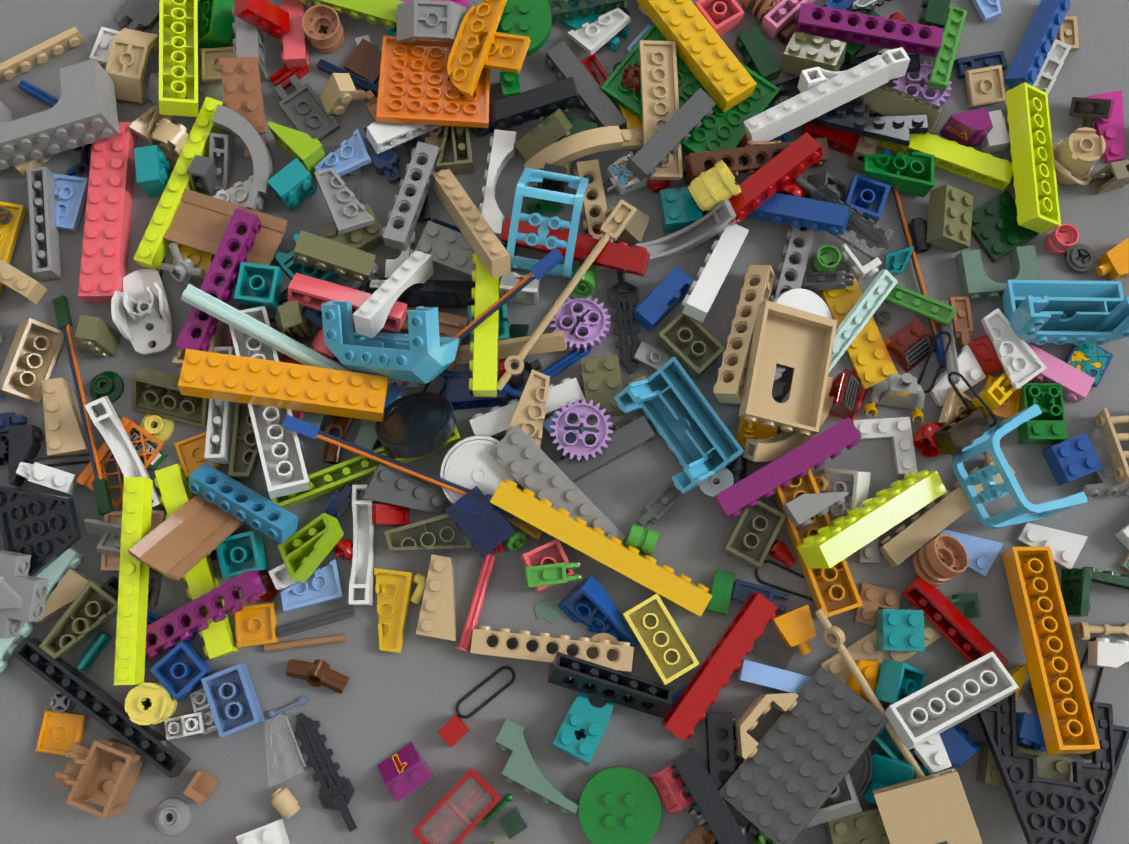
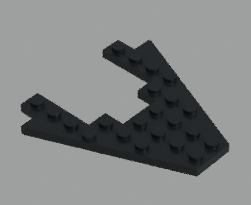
M884 48L860 57H852L850 60L843 62L839 71L849 70L892 49ZM908 54L910 62L906 72H920L919 54ZM800 77L775 85L780 89L774 99L775 106L801 93L798 89ZM849 102L807 122L903 146L910 145L909 134L928 132L927 115L869 117L868 105L849 106Z
M0 486V529L4 549L6 551L31 555L28 575L36 577L81 539L73 498Z
M1015 691L1010 696L976 714L1027 844H1092L1129 740V727L1113 724L1112 704L1095 701L1089 702L1101 749L1091 752L1092 763L1072 762L1073 782L1038 777L1037 755L1017 752Z

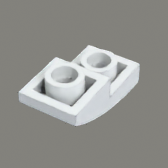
M204 688L190 693L194 713H203L205 732L202 734L206 735L216 731L217 728Z
M202 712L169 718L164 721L166 740L205 732Z

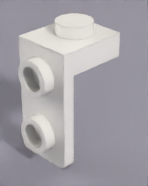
M843 244L839 249L841 260L846 262L850 272L859 281L866 276L872 277L879 271L878 268L882 262L878 257L862 266L846 244Z

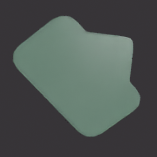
M562 598L536 603L534 608L537 619H545L553 624L559 615L564 614L558 607Z

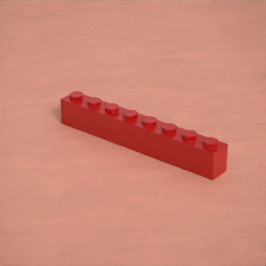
M507 217L505 218L500 239L506 244L508 243L511 218ZM519 221L518 232L525 234L535 232L538 234L540 224L532 226L528 222ZM549 227L547 237L556 236L559 240L568 241L570 229L562 231ZM587 233L577 234L573 260L584 262L601 237L595 239ZM609 239L592 263V265L645 277L651 255L646 251L645 247H629V244L618 241L617 243H612ZM516 241V246L549 254L553 250L548 249L544 245L536 244L530 246L525 241ZM556 247L565 258L566 249Z
M753 592L662 720L661 724L683 741L692 736L695 731V725L698 721L700 722L704 719L709 705H713L716 702L721 688H725L728 685L730 675L733 671L735 672L739 669L744 655H748L753 649L752 644L756 638H760L763 635L766 624L775 618V611L778 608L760 593Z

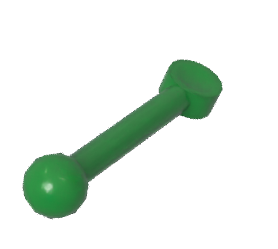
M506 794L505 799L486 818H482L479 825L485 827L489 819L507 802L513 800L512 794Z

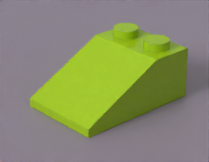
M269 121L267 125L275 141L293 159L297 158L313 176L314 172H316L315 166L326 155L317 138L312 139L306 133Z

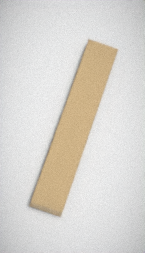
M564 332L541 334L527 355L567 350ZM530 336L498 340V359L508 358L512 355L517 356ZM470 344L460 346L456 365L468 364L470 360H473V353H470Z

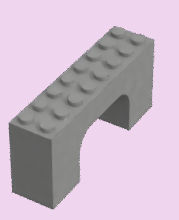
M95 58L59 69L61 97L52 108L46 111L12 120L11 111L0 101V170L120 135L114 81Z

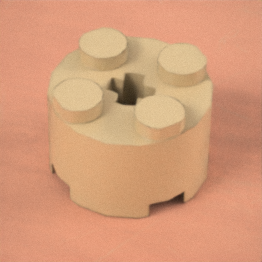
M162 118L148 139L150 145H157L165 153L166 158L177 162L189 135L186 133L187 128L182 124L175 125L169 120Z

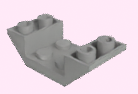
M411 0L397 5L396 42L415 43V39L451 40V45H453L460 24L469 8L451 1Z

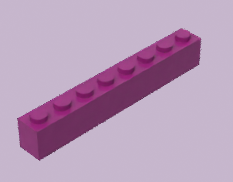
M848 417L718 493L712 499L725 519L729 516L733 519L742 513V508L747 506L750 509L759 503L757 501L759 498L764 496L767 499L775 494L774 490L781 487L784 489L792 484L791 479L795 477L801 479L809 474L808 469L814 467L816 470L825 464V459L830 457L833 460L842 454V449L847 448L850 450L858 445L857 440L862 436Z

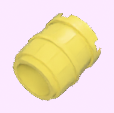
M723 160L717 162L709 170L703 171L688 186L691 195L702 211L712 210L723 200H728L733 195L736 196L741 193L739 184H735V177L725 162L723 163Z
M141 683L129 691L125 699L124 708L130 717L129 719L138 725L159 724L174 714L178 700H175L161 683ZM149 699H150V702L152 703L151 707H148V700H149Z

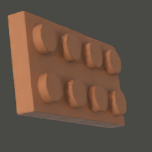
M258 56L219 58L225 107L243 116L258 133L267 132Z

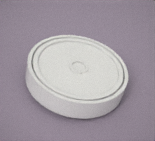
M485 435L466 437L455 443L443 459L440 478L480 494L493 495L502 479L506 481L508 478L517 483L518 486V482L489 453L499 442L496 438ZM442 487L450 502L465 512L483 514L495 511L483 506L477 500Z

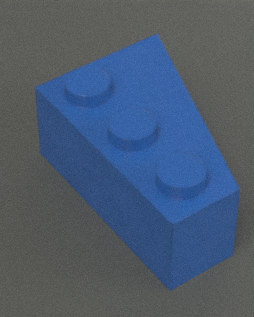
M676 266L659 283L655 290L650 291L644 302L640 301L636 305L633 318L650 332L686 297L694 280Z
M958 725L940 733L950 763L957 768L966 763L984 746L980 741L976 744L967 736L969 731L965 728L961 730Z

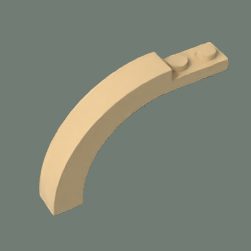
M607 126L579 132L542 149L530 158L523 167L524 170L525 168L540 170V168H544L545 163L562 167L573 160L597 152L641 149L643 147V129H619V126Z

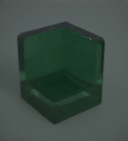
M978 593L952 595V604L966 618L981 617Z

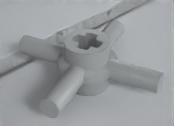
M176 243L169 245L175 261L173 264L162 263L161 269L163 271H170L171 276L178 282L184 281L186 288L188 284L193 285L191 280L193 275L205 276L206 271L196 268L192 260L189 258L182 259Z

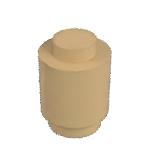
M280 787L271 795L273 800L270 803L287 820L301 808L298 805V800L287 787L284 790Z

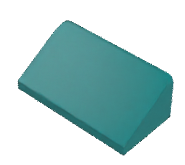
M100 629L76 661L77 668L79 670H89L112 639V635Z

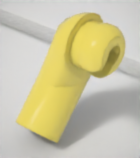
M417 573L413 578V582L418 585L410 599L416 604L420 603L424 595L427 580L426 576Z

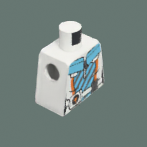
M631 150L609 166L607 172L609 179L602 182L607 192L616 188L620 195H624L647 186L645 178L641 182L625 167L634 156Z

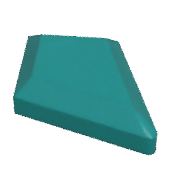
M909 246L885 254L884 269L889 273H903L914 247Z

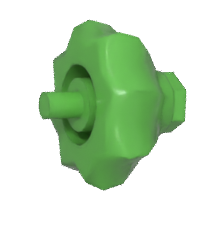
M511 530L508 532L505 545L509 551H519L525 547L528 537L524 531Z

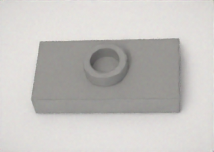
M643 341L640 342L633 357L634 360L655 371L672 358V356Z

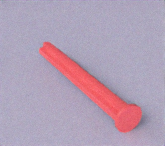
M486 554L484 557L459 647H456L458 650L470 653L473 629H476L496 559L493 555Z

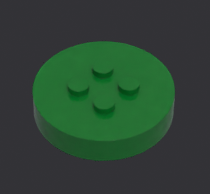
M507 0L496 32L529 37L531 42L525 57L539 51L550 36L552 18L547 0Z
M612 766L598 771L587 781L579 798L578 813L580 823L586 836L593 844H647L654 837L659 827L662 810L658 792L645 775L633 768Z

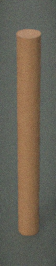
M345 634L265 644L264 650L265 652L346 642Z

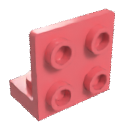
M670 766L648 776L668 814L683 810L694 802L691 796L687 797L681 787L684 783L680 776L675 777Z

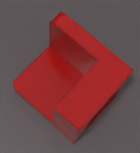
M455 715L438 731V734L451 748L470 729L458 715Z

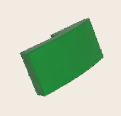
M715 570L710 592L712 598L708 603L707 611L727 615L735 574Z

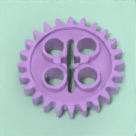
M925 60L923 64L920 62V72H906L905 76L893 79L891 87L905 93H912L913 96L938 106H944L949 98L952 82L949 81L945 91L936 90V88L928 86L934 62H931L929 65L927 60Z
M574 295L572 300L570 297L567 298V302H564L551 320L550 330L553 331L552 333L564 332L566 343L569 345V351L576 347L577 352L580 351V348L587 352L588 346L594 350V344L600 346L601 340H606L605 334H609L608 328L611 327V322H609L610 315H607V308L603 309L604 303L598 304V298L592 301L591 295L587 299L577 298ZM575 310H581L580 313H576V312H574V311H575ZM591 319H596L597 321H596V322H590L589 320H591ZM566 323L571 324V326L565 327L563 325ZM580 333L587 334L586 336H579Z
M575 398V404L573 405L570 401H567L568 407L566 408L561 405L563 411H555L558 418H552L556 425L550 426L551 429L555 430L550 436L557 438L553 441V444H560L557 450L564 449V457L570 453V460L577 456L578 462H580L582 456H584L586 461H588L589 455L596 459L595 453L598 452L602 455L601 448L608 449L605 442L612 441L608 435L613 434V431L608 428L613 426V423L607 422L611 416H604L606 408L599 410L600 403L593 406L592 399L589 404L586 403L585 398H583L582 403H579L578 399ZM570 415L578 416V421L575 424L568 423ZM591 416L598 419L597 423L593 426L587 424V419ZM581 425H584L585 429H598L599 432L583 431V434H580L578 430H565L564 428L579 429ZM569 434L576 435L574 443L566 442V437ZM590 435L596 437V442L593 445L585 443V439Z

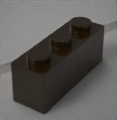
M983 407L966 408L933 434L941 454H951V456L962 453V449L973 444L976 438L983 436L984 432L990 428Z

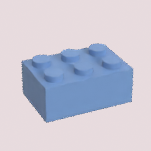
M240 663L201 679L220 738L229 737L265 722L246 664Z

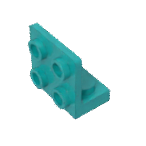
M873 754V781L865 793V801L877 805L872 790L913 780L914 766Z

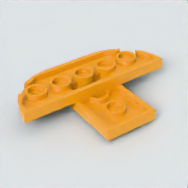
M484 0L485 2L478 6L471 7L460 24L449 54L447 72L453 85L464 95L473 97L483 68L520 73L531 40L527 36L496 32L507 0Z

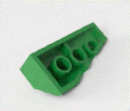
M918 151L911 152L910 154H902L901 152L895 155H865L863 173L906 194L924 198L935 186L934 155Z

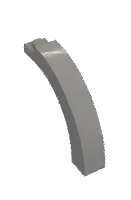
M218 104L212 122L219 129L228 131L244 141L251 154L254 175L245 207L259 211L264 204L263 197L271 198L272 189L267 182L274 176L270 152L262 137L243 116Z
M723 200L709 213L691 225L668 236L649 242L638 243L632 247H645L646 251L651 255L648 266L681 255L708 241L729 226L728 223L736 217L730 201Z

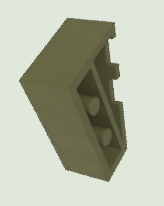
M559 108L517 140L514 145L524 159L528 161L539 151L555 143L560 137L563 139L571 133L569 130L572 128V124Z
M445 127L444 138L436 163L437 172L450 169L453 174L474 172L469 127Z
M288 301L283 303L282 306L277 307L273 329L300 343L314 340L309 319L303 316V310L297 301Z

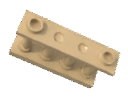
M1103 408L1095 417L1096 425L1100 429L1110 457L1114 476L1118 480L1119 485L1124 486L1129 481V467L1126 458H1129V450L1123 451L1119 441H1128L1129 433L1116 434L1113 424L1129 423V415L1110 417L1108 409Z

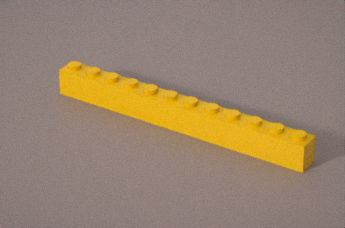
M508 478L506 481L502 479L490 503L696 615L702 616L712 598L711 593L708 592L709 588L701 583L698 586L693 584L690 577L684 574L679 576L673 573L674 569L666 564L663 567L656 563L657 560L650 555H646V557L640 555V550L631 545L627 548L621 544L622 540L617 537L611 536L609 538L605 536V531L596 526L594 528L587 526V521L580 517L576 519L570 517L569 511L561 507L559 509L552 507V502L545 498L537 499L534 497V492L526 488L524 490L517 488V483Z

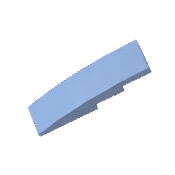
M742 659L738 677L742 681L788 693H796L797 695L812 678Z

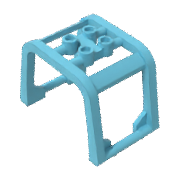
M525 168L516 187L506 249L510 255V268L530 271L529 269L540 261L514 256L516 241H525L530 246L539 244L546 246L548 249L556 247L566 249L564 264L556 265L547 275L572 279L574 250L582 204L588 189L589 178ZM544 178L569 183L568 187L577 189V192L574 195L529 187L527 185L530 181L543 182ZM523 196L574 205L571 221L561 220L558 216H541L537 212L532 214L521 213ZM519 221L529 222L532 226L540 224L538 234L535 232H530L529 234L519 233ZM549 227L554 230L558 228L570 229L568 241L559 240L556 236L547 237Z
M1037 404L1021 410L1015 415L997 423L995 426L990 427L984 432L983 436L976 438L973 444L962 449V453L952 456L951 465L954 474L977 519L987 528L994 530L1041 520L1088 501L1083 491L1062 499L1037 505L1032 504L1027 500L1001 451L1000 439L1022 423L1041 414L1042 411ZM989 450L995 466L989 465L968 475L963 462ZM1000 473L1005 484H996L993 478ZM981 484L984 490L977 494L974 486ZM1009 491L1017 506L990 517L983 504L1003 497Z

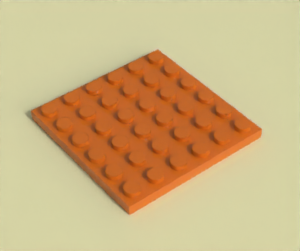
M383 36L376 122L488 128L490 69H482L473 97H470L458 91L448 75L447 62L453 46L451 45V40L415 39V43L396 42V36Z

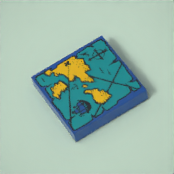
M1093 344L1073 345L1065 363L1095 378L1092 386L1097 387L1114 355Z

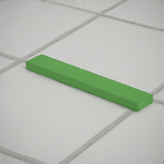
M950 6L948 10L941 49L935 57L928 82L930 87L945 91L948 86L967 10Z

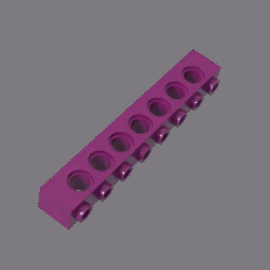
M801 3L795 24V31L886 49L903 47L905 52L936 57L941 49L944 30L936 26L821 7L810 3Z
M235 208L200 290L225 303L231 300L233 287L237 284L241 262L247 263L249 250L253 249L256 234L261 231L262 224L257 215ZM247 230L245 234L240 235L242 231ZM239 247L237 251L232 252L234 248ZM228 264H232L230 268L225 269ZM220 281H224L223 285L217 286ZM192 306L175 346L184 353L186 349L208 352L210 340L217 332L219 319L209 315L207 320L202 321L203 317L209 314ZM202 332L199 338H195L197 333Z
M246 571L148 625L146 630L145 659L155 658L159 655V651L175 647V643L179 640L185 641L192 637V633L208 629V624L226 619L227 614L242 610L243 605L259 601L260 596L265 594L266 591L258 572ZM240 589L242 590V596H241V597L239 596V590H240ZM223 598H224V600H225V605H224V607H223V605H222V600H223ZM206 608L208 609V614H207V616H206V614H205ZM116 643L112 645L114 652L116 648Z

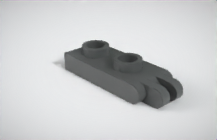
M846 271L805 272L801 287L810 291L844 289L845 286H852L854 284V274L847 273Z

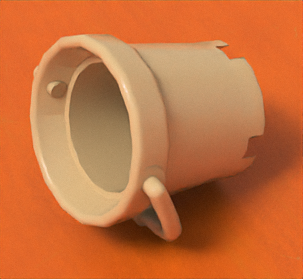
M1088 127L1078 128L1066 139L1053 144L1057 182L1065 185L1078 184L1085 186L1092 181L1090 173L1094 168V164L1104 154L1106 148L1104 137L1095 134V129Z

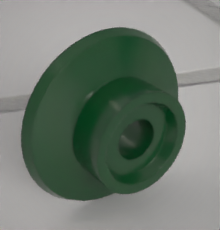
M112 371L99 373L90 384V394L94 400L108 396L110 402L113 403L121 397L124 390L122 378Z

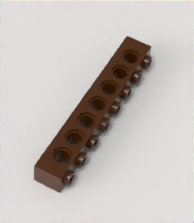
M827 137L815 139L821 145L823 156L817 163L812 164L813 167L823 166L824 162L830 159ZM795 141L691 153L684 158L687 180H694L703 171H707L704 168V163L710 169L720 160L725 162L734 177H738L742 173L750 176L773 159V155L777 156ZM756 157L759 158L760 164L757 163ZM738 159L742 160L743 166L739 164Z

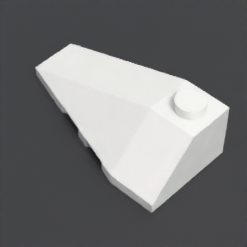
M825 467L824 473L829 475L828 481L832 489L824 493L846 491L849 493L843 497L845 502L837 507L834 504L827 507L832 524L834 519L848 515L847 511L862 506V502L868 497L871 472Z

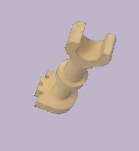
M1078 621L1075 625L1076 638L1079 640H1090V633L1101 634L1102 636L1123 634L1129 638V623H1125L1122 626H1109L1108 624L1094 626L1088 625L1085 621Z

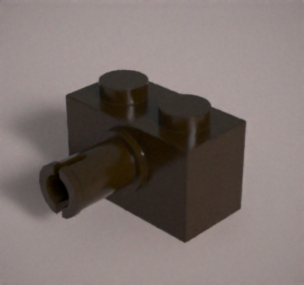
M1072 97L1069 116L1084 118L1082 128L1094 129L1095 119L1111 118L1114 99Z

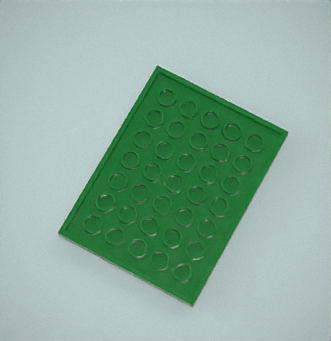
M654 23L640 39L667 41ZM638 41L601 86V90L609 98L642 119ZM676 52L679 109L700 88L712 99ZM743 65L757 83L753 95L724 113L715 104L712 108L714 112L707 119L703 117L700 120L702 124L696 131L692 129L689 132L691 136L684 143L681 141V147L690 153L737 148L746 135L743 122L764 112L775 99L780 89Z

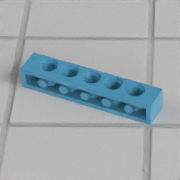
M207 463L189 475V489L193 493L217 505L223 511L237 517L240 521H244L255 530H259L267 535L270 539L282 544L298 531V516Z

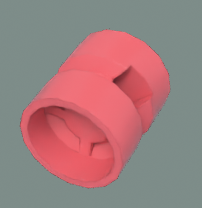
M1068 223L1061 224L1060 227L1056 228L1046 237L1044 241L1046 250L1053 255L1065 253L1078 242V229Z

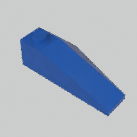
M592 575L581 581L558 604V607L571 620L576 623L578 621L588 627L587 630L592 633L595 631L598 634H611L618 641L629 642L630 647H635L639 644L605 588Z

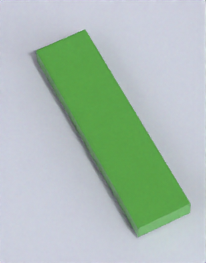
M897 284L884 300L948 327L957 311V308Z

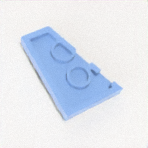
M357 128L351 138L347 141L344 140L335 152H330L315 166L316 172L332 167L341 177L371 163L372 161L360 130Z
M53 173V179L55 180L54 195L56 196V227L60 230L77 232L87 197L89 179Z
M336 559L329 562L330 564L322 569L319 568L314 571V574L305 583L298 581L280 592L285 613L344 598Z

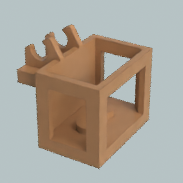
M114 738L95 740L91 748L75 742L70 751H66L64 754L65 757L69 758L63 771L55 773L54 777L57 778L55 784L71 790L66 801L67 804L106 819L124 812L147 760L126 743ZM92 802L104 807V810L101 811L84 803Z

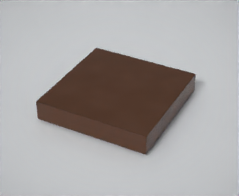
M362 39L344 64V69L376 84L380 78L382 52L378 46Z

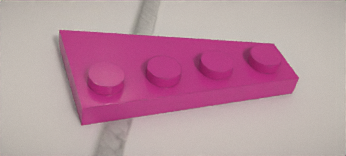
M1122 90L1088 96V98L1114 99L1111 118L1095 119L1094 129L1098 136L1102 135L1106 143L1105 152L1102 155L1105 164L1123 161L1126 155Z

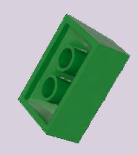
M198 0V48H219L231 43L233 39L232 23L235 21L232 14L234 0Z

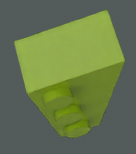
M323 513L290 536L285 542L277 545L291 579L305 583L342 538L344 533L337 518Z

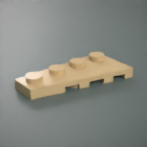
M533 369L531 370L505 436L518 425L540 448L550 376Z

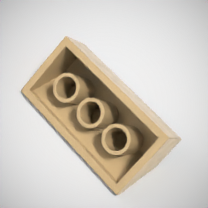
M31 318L21 319L0 373V392L40 403L43 396L42 380L50 378L64 341L63 331Z

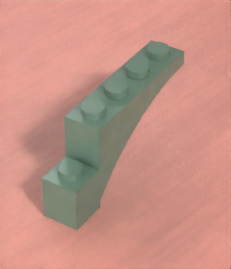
M506 718L495 740L498 742L497 747L506 752L509 749L513 751L502 772L505 775L504 780L513 785L515 782L523 785L522 789L532 795L534 792L541 795L540 799L550 805L552 802L560 805L558 809L566 814H570V812L575 814L579 806L578 803L559 791L545 777L536 764L524 736L523 730L525 727Z

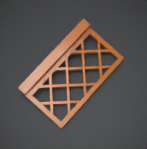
M123 417L120 421L129 438L133 428L140 431L141 440L131 442L132 444L142 443L143 453L138 455L144 456V467L147 470L165 446V443L136 424L131 418ZM153 440L158 444L153 452H147L145 441ZM105 441L97 451L101 471L103 470L102 476H104V479H107L109 491L110 489L120 487L121 497L118 501L111 497L112 504L118 508L123 503L124 484L122 471L116 461L117 472L107 473V463L116 459L112 458L113 453ZM90 461L76 481L94 491L92 483L95 481ZM118 474L120 485L110 487L108 475Z

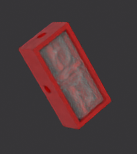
M472 767L416 826L412 833L423 844H459L502 796Z

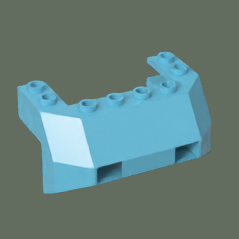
M1007 280L1002 298L1004 314L1010 322V327L1027 343H1036L1037 345L1055 343L1056 345L1074 343V345H1102L1129 337V297L1124 298L1121 281Z
M333 300L321 304L324 344L352 372L388 377V380L427 384L433 381L455 360L459 338L439 337L438 307L428 308L419 306L416 307V310H408L409 334L378 332L374 338H370L354 332L351 301Z
M675 356L649 378L629 384L614 397L618 408L624 413L642 408L645 412V417L656 427V432L667 442L669 450L677 456L679 464L684 467V471L671 478L674 481L675 487L682 494L711 478L744 452Z

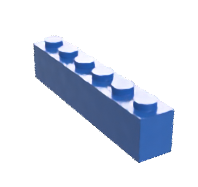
M1041 0L1005 76V81L1010 89L1024 82L1033 86L1051 45L1057 36V32L1064 21V17L1070 8V0Z
M776 193L772 198L765 200L758 209L747 214L746 217H753L760 221L769 220L776 224H789L796 228L805 227L812 231H826L832 235H844L850 217L849 206Z

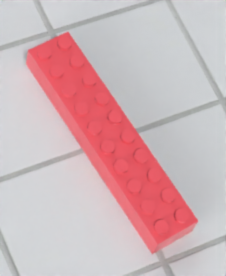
M119 122L120 135L92 143L78 297L87 304H111L114 291L123 292V278L127 276L136 169L134 148H137L138 134L126 128L131 122Z

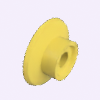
M147 414L142 419L140 426L164 442L173 434L175 424L174 420Z

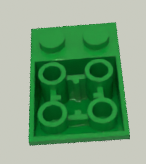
M1061 383L1024 384L1021 388L1019 412L1037 404L1042 413L1018 426L1019 444H1059L1067 440Z

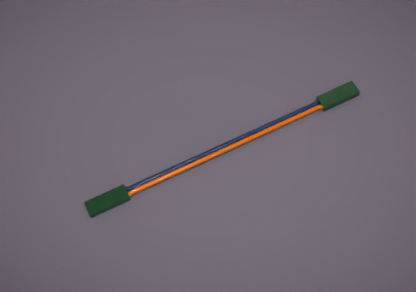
M62 295L53 299L58 328L63 330L95 477V482L92 485L98 513L104 516L113 512L114 509L107 479H104L102 476L90 417L84 406L86 405V399L70 331V326H73L67 297Z

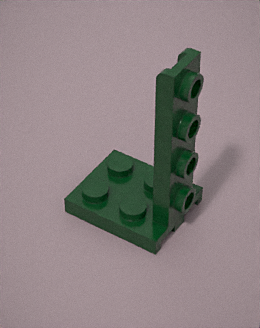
M1094 567L1071 568V570L1063 569L1061 592L1067 616H1088L1090 611V592L1092 590L1091 582L1129 590V575L1116 576L1113 571L1098 572L1097 568Z

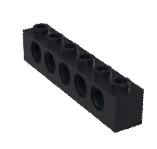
M561 652L556 653L550 665L548 683L660 718L665 716L672 705L673 688Z

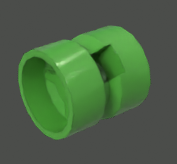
M833 245L822 246L811 262L812 270L814 272L834 271L841 260L839 249Z
M583 262L575 266L572 278L576 274L578 269L581 267ZM591 264L571 292L572 294L580 298L592 295L597 279L596 267Z
M633 523L625 546L628 548L631 545L640 549L642 554L652 556L659 532L651 529L645 531L643 526Z

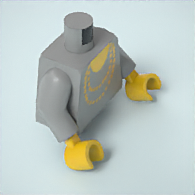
M889 374L885 380L874 385L869 398L870 403L864 406L866 415L872 410V415L875 417L878 414L875 406L876 403L878 405L899 408H915L911 413L912 421L914 422V418L920 416L922 423L924 415L921 409L924 408L925 393L921 385L917 384V378L911 374Z

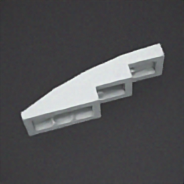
M1054 39L1033 87L1047 93L1048 96L1072 46Z

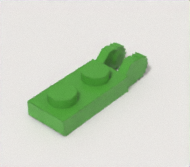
M563 562L524 567L526 588L580 580L582 576L579 574L566 575V568L580 567V562L568 564Z

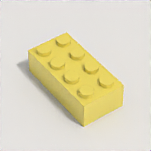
M658 593L622 614L662 685L670 683L700 664Z

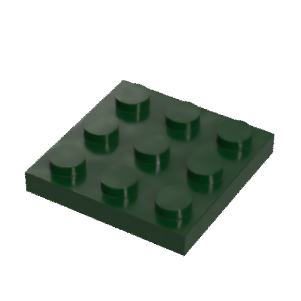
M1007 190L972 211L971 235L992 263L1009 254L1015 247L1022 246L1040 234L1018 225L1015 200Z

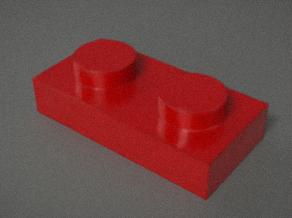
M987 334L968 342L969 348L986 376L1003 369Z

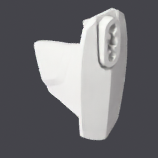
M139 269L123 278V292L114 291L111 299V314L114 324L124 338L131 341L137 353L145 356L166 351L172 343L173 326L169 302L159 272L153 269ZM154 341L156 343V346L154 348H151Z

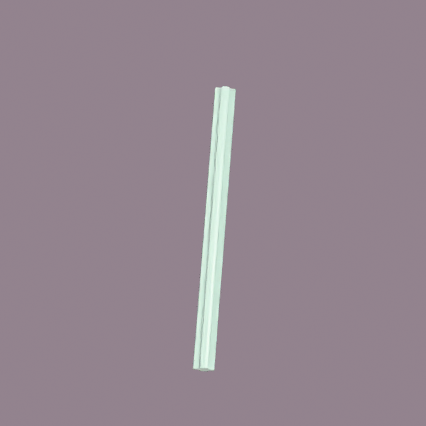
M188 284L182 294L181 300L304 365L352 372L347 367L191 284Z

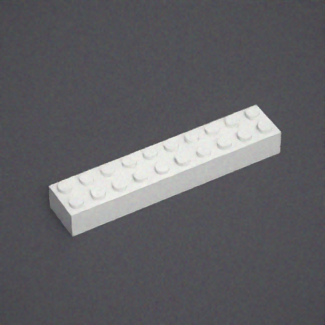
M265 306L240 310L270 326ZM229 325L236 356L279 362L277 351L274 348ZM248 404L270 499L310 490L297 432L282 427L286 415L293 416L290 409Z

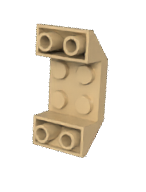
M123 28L113 37L105 71L114 81L116 99L144 105L147 86L143 83L150 52H157L159 35Z
M796 693L759 694L736 721V729H734V737L737 740L736 755L745 760L747 757L749 759L752 758L758 750L756 747L759 743L747 733V730L752 731L758 724V717L761 714L765 715L772 706L777 711L786 712L787 709L791 711L797 704L796 699L799 695Z

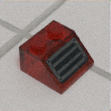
M916 316L884 343L891 356L907 373L928 357L933 340L930 330Z
M845 368L834 377L830 396L834 397V401L829 414L844 419L856 414L858 404H856L857 397L862 392V386H860L861 379L849 369Z

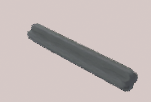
M352 606L279 626L276 628L278 637H285L354 617L355 610Z

